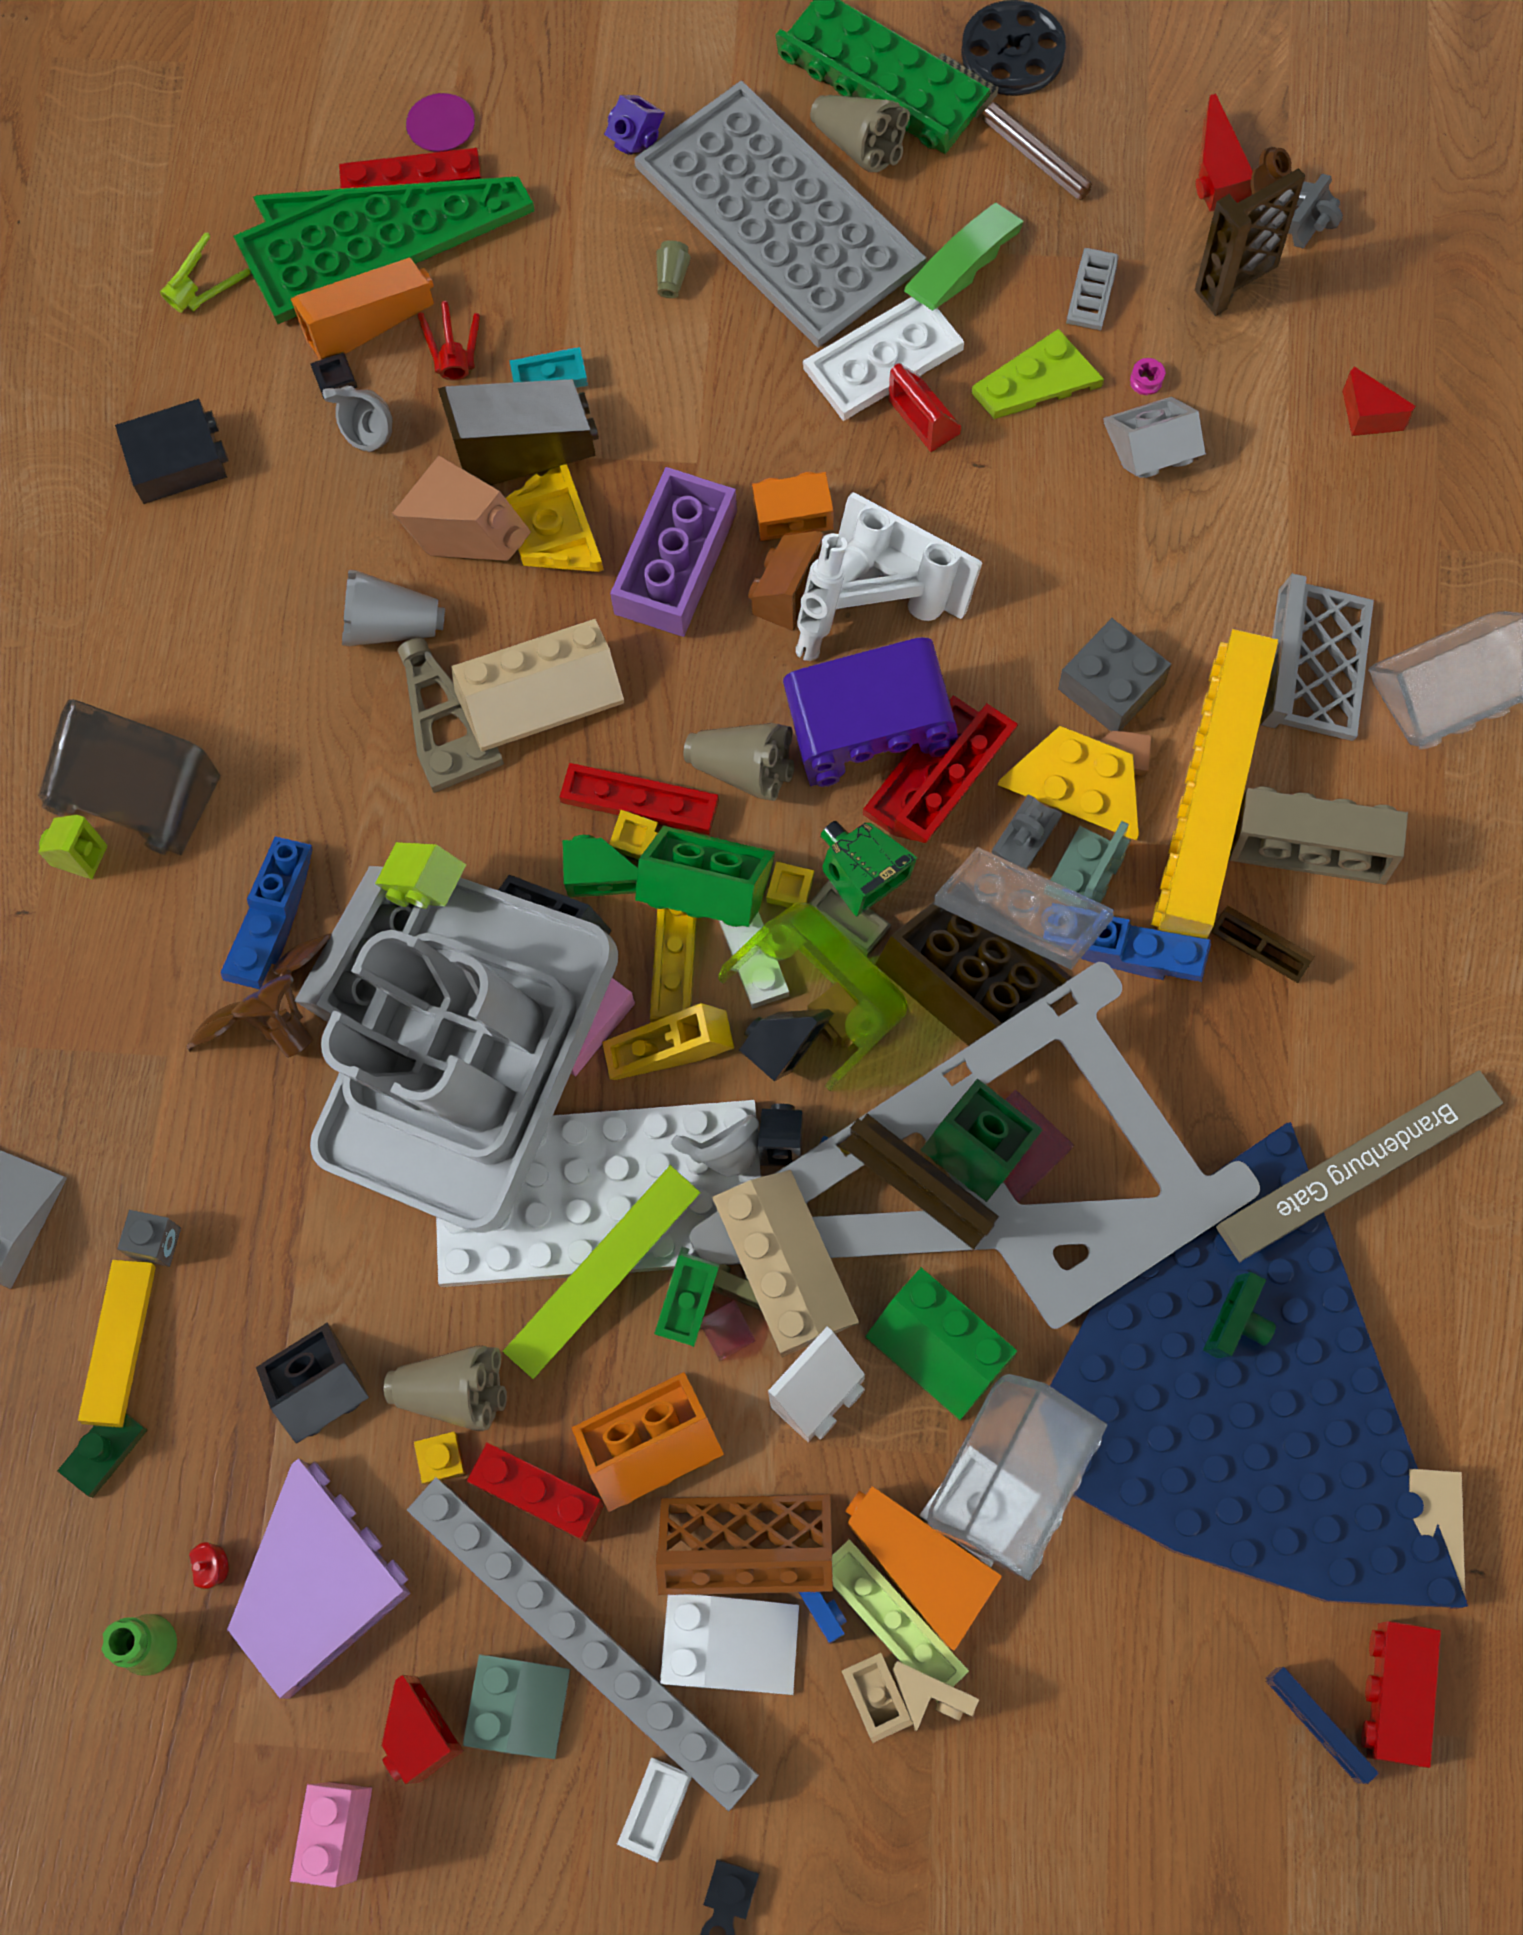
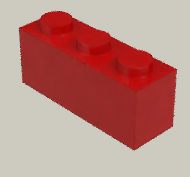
M488 1442L485 1444L467 1479V1482L480 1490L585 1543L605 1505L601 1499Z
M1390 1621L1378 1623V1629L1372 1630L1369 1641V1654L1371 1657H1375L1374 1675H1368L1365 1688V1698L1367 1702H1371L1370 1721L1365 1720L1363 1723L1361 1735L1362 1747L1367 1748V1758L1414 1767L1431 1768L1441 1630Z

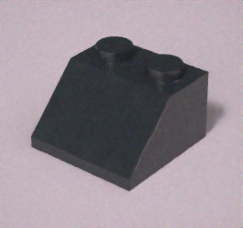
M328 1322L256 1367L270 1409L296 1444L306 1437L316 1435L325 1425L343 1414L354 1411L361 1402L369 1398L358 1372Z

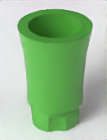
M144 1614L136 1618H122L109 1625L103 1632L104 1642L101 1648L105 1657L114 1665L124 1667L136 1675L150 1676L161 1672L170 1664L177 1649V1636L173 1626L167 1619L156 1614ZM135 1638V1643L132 1648V1640Z

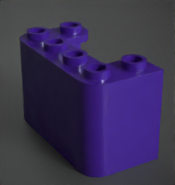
M914 638L792 671L783 678V685L810 787L815 785L827 787L839 782L840 777L846 770L844 762H865L870 760L875 754L886 751L893 753L903 752L916 743H919L920 750L923 753L930 754L931 757L945 756L958 739L956 723L934 643L930 638Z

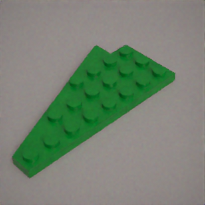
M519 176L262 194L254 196L253 199L264 222L233 235L275 321L277 324H280L297 316L291 302V298L407 258H411L415 264L530 214L535 209L533 201Z

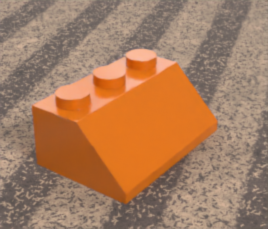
M685 1372L571 1427L590 1477L608 1512L620 1506L628 1505L636 1498L658 1487L668 1485L674 1479L698 1467L706 1466L712 1460L724 1455Z

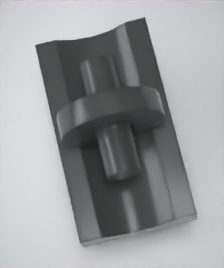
M1321 174L1316 183H1303L1297 203L1299 207L1295 209L1288 234H1292L1294 246L1304 248L1316 230L1323 231L1324 228H1337L1343 220L1342 211L1339 209L1341 203L1337 198L1333 197L1329 190V185L1332 182L1330 175Z
M1028 794L993 847L991 854L1013 868L1026 873L1061 819L1062 813L1043 805L1035 797Z

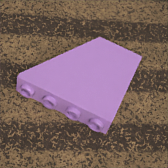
M299 1458L291 1464L227 1629L278 1697L290 1699L411 1594L404 1585L409 1579L394 1560L387 1564L378 1553L382 1544L368 1527L361 1531L351 1519L356 1514V1511L341 1494L335 1498L325 1486L330 1482V1479L315 1461L309 1466L308 1463Z

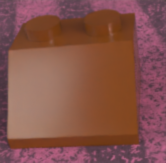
M812 531L784 535L777 548H770L764 562L766 570L761 579L758 577L754 579L749 590L748 598L752 602V615L791 631L795 629L810 567L813 562L819 559L822 539L824 537L823 533Z

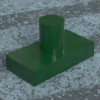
M1253 1272L1235 1277L1202 1351L1217 1359L1230 1357L1233 1355L1242 1334L1263 1346L1269 1343L1274 1335L1276 1324L1252 1311L1265 1284V1279Z
M127 1412L123 1428L94 1425L80 1439L78 1446L57 1472L88 1497L94 1498L148 1429Z

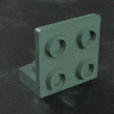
M1121 821L1111 841L1079 826L1049 881L1043 896L1067 908L1088 912L1091 905L1099 907L1109 888L1108 884L1112 875L1117 874L1126 856L1125 852L1131 839L1125 837L1129 824Z

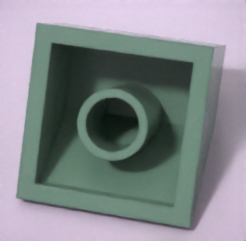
M479 1654L463 1746L556 1759L571 1669Z

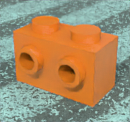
M804 472L797 477L784 479L767 478L760 483L752 484L753 504L760 541L778 539L784 535L833 530V506L826 472Z

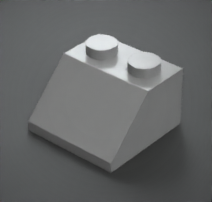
M1173 397L1103 418L1104 425L1123 468L1140 478L1154 476L1159 473L1160 468L1170 465L1180 467L1191 464L1194 461L1193 458L1206 454L1199 411Z

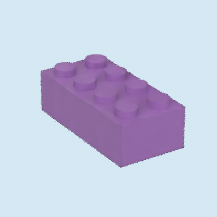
M665 467L610 593L615 615L682 637L685 636L736 516V489Z

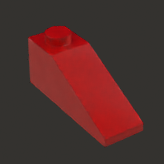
M1216 93L1209 95L1204 117L1198 178L1195 181L1199 198L1205 200L1211 212L1215 210L1217 200L1228 194L1231 195L1236 203L1249 197L1252 193L1251 176L1253 173Z

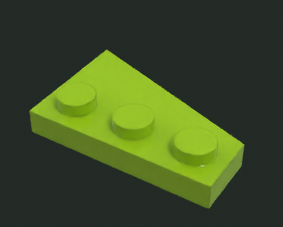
M1057 329L973 385L972 395L992 418L996 419L1036 407L1037 402L1057 397L1060 400L1070 397L1072 392L1087 387L1090 390L1100 388L1103 385L1104 378L1064 334Z

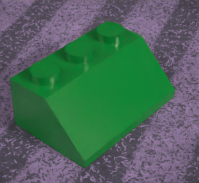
M663 826L639 858L635 901L648 903L649 906L656 909L669 908L682 911L694 918L707 917L720 920L732 927H749L760 909L775 852Z
M922 1267L892 1299L865 1336L867 1340L959 1421L1010 1364L1017 1353V1350Z

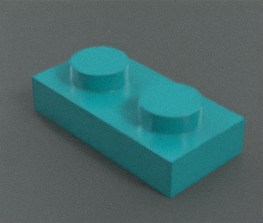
M580 347L509 361L513 382L573 379L576 388L588 386Z

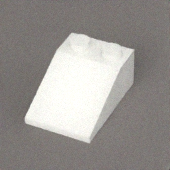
M826 1327L768 1390L771 1409L807 1442L815 1435L821 1440L837 1422L833 1417L834 1413L843 1404L850 1408L865 1391L861 1386L865 1374L835 1333Z
M691 1594L668 1595L660 1684L793 1695L799 1605Z

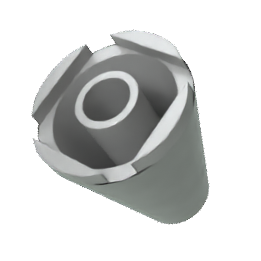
M349 570L342 646L435 637V630H443L445 608L438 607V599L356 570Z

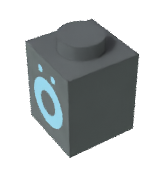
M129 1210L117 1250L134 1260L170 1267L181 1227L167 1217Z

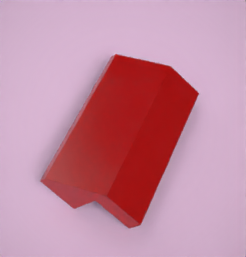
M953 695L949 701L956 723L957 741L945 756L931 757L930 754L923 753L920 750L919 743L914 744L865 805L863 815L893 836L927 843L1016 730L1018 723L988 703L978 712Z

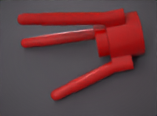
M442 301V318L446 343L441 346L440 351H438L423 312L418 313V319L434 360L435 373H440V376L446 380H460L469 374L468 370L475 368L474 352L480 314L475 313L473 315L467 350H465L462 344L453 340L449 304L447 301Z

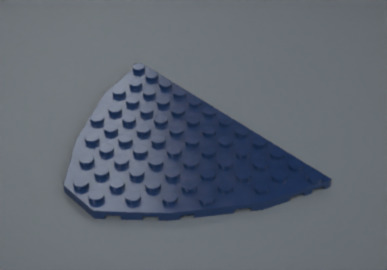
M1286 1123L1223 1166L1225 1167L1235 1161H1241L1250 1168L1260 1184L1259 1194L1253 1200L1091 1307L1038 1407L1063 1491L1102 1511L1103 1514L1124 1526L1154 1540L1158 1545L1173 1553L1189 1558L1192 1557L1277 1587L1281 1586L1323 1602L1443 1607L1449 1609L1467 1607L1466 1598L1439 1525L1437 1524L1433 1537L1421 1535L1413 1520L1420 1516L1424 1509L1421 1497L1416 1493L1409 1492V1469H1418L1325 1213L1320 1214L1240 1263L1216 1228L1224 1220L1309 1171L1292 1123ZM1253 1272L1266 1281L1252 1311L1276 1324L1274 1335L1269 1343L1263 1346L1242 1334L1233 1355L1217 1359L1202 1350L1235 1277Z

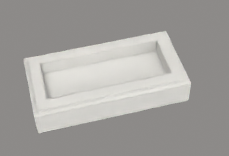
M652 1757L617 1845L659 1862L692 1777L687 1772Z

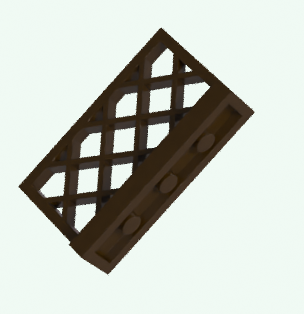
M1299 168L1238 203L1230 194L1217 200L1194 289L1215 316L1227 310L1231 293L1278 267L1306 177Z
M868 1113L862 1120L858 1118L851 1126V1134L842 1147L972 1250L993 1229L994 1223L999 1218L996 1213Z

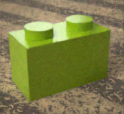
M396 842L375 884L387 891L385 897L388 900L402 907H407L408 904H413L423 909H427L429 905L445 907L466 864L436 844Z

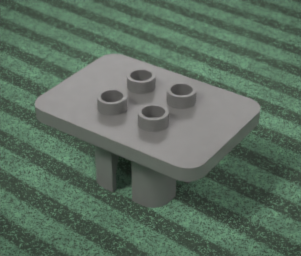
M463 878L459 879L445 907L429 905L427 909H423L414 905L403 932L387 930L371 937L362 947L351 970L352 973L377 987L364 1019L360 1024L346 1015L333 1010L322 1036L321 1048L324 1059L339 1074L311 1136V1154L316 1164L332 1174L469 1231L486 1233L501 1226L511 1213L618 963V949L614 940L599 926L591 922Z

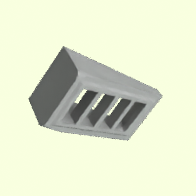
M1090 248L1083 250L1066 324L1102 330L1119 259L1117 254ZM1085 279H1089V280L1104 282L1105 285H1103V284H1098V283H1093V282H1088V281H1084V280H1085ZM1081 293L1089 294V295H1094V296H1099V297H1102V298H1101V299H1097V298H1093V297L1083 296V295H1081ZM1082 306L1097 309L1098 314L1077 310V308Z

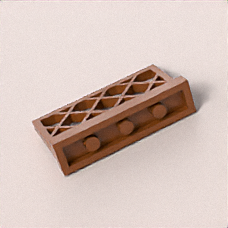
M830 1495L661 1498L658 1551H656L658 1595L833 1591ZM804 1510H822V1515L810 1524L798 1516ZM762 1511H773L778 1515L767 1525L755 1516ZM719 1512H731L736 1516L724 1526L712 1518ZM670 1513H688L693 1518L680 1527L670 1519ZM787 1523L800 1530L789 1540L777 1533ZM744 1524L757 1531L746 1541L734 1534ZM705 1525L714 1533L701 1542L692 1536L691 1533L700 1526ZM811 1538L823 1548L798 1547ZM766 1539L779 1547L776 1549H755ZM723 1540L735 1547V1549L711 1550ZM680 1541L692 1548V1550L668 1551Z

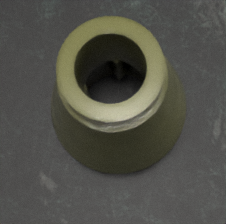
M664 241L661 243L660 249L656 251L657 293L661 297L673 299L679 295V290L691 260V256L688 253L689 247L682 242Z

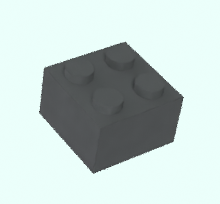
M1111 618L1062 669L1058 690L1110 731H1121L1166 683L1171 663Z

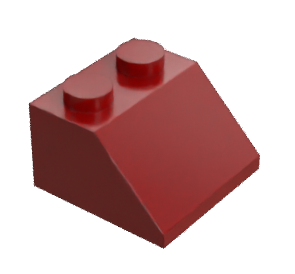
M401 1675L394 1682L381 1744L387 1754L382 1758V1761L396 1782L402 1779L405 1784L420 1783L464 1750L418 1676Z

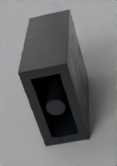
M199 398L115 425L133 487L143 504L227 478L223 463L229 461L222 440L216 441L213 434L219 432L217 421L212 410L205 411Z

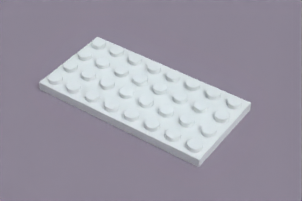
M755 1100L552 1116L511 1213L501 1226L490 1232L476 1233L436 1217L438 1285L440 1287L570 1277L669 1165H672L701 1193L629 1273L674 1269L681 1247L689 1248V1255L700 1258L690 1241L691 1230L718 1211L713 1201V1196L749 1180L761 1177L759 1149L757 1147L753 1163L746 1172L727 1177L709 1168L704 1163L695 1162L689 1155L677 1151L671 1145V1141L678 1135L703 1143L749 1115L756 1117ZM733 1263V1264H725V1265H735V1264H741V1263Z

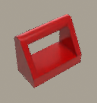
M901 363L892 367L889 376L888 401L930 452H933L961 434V425L919 374Z

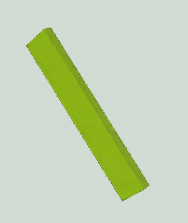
M669 1165L502 1352L534 1379L701 1192L672 1165Z

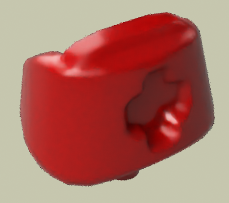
M202 1542L190 1551L189 1557L195 1587L210 1589L225 1581L228 1574V1559L222 1547L209 1542Z

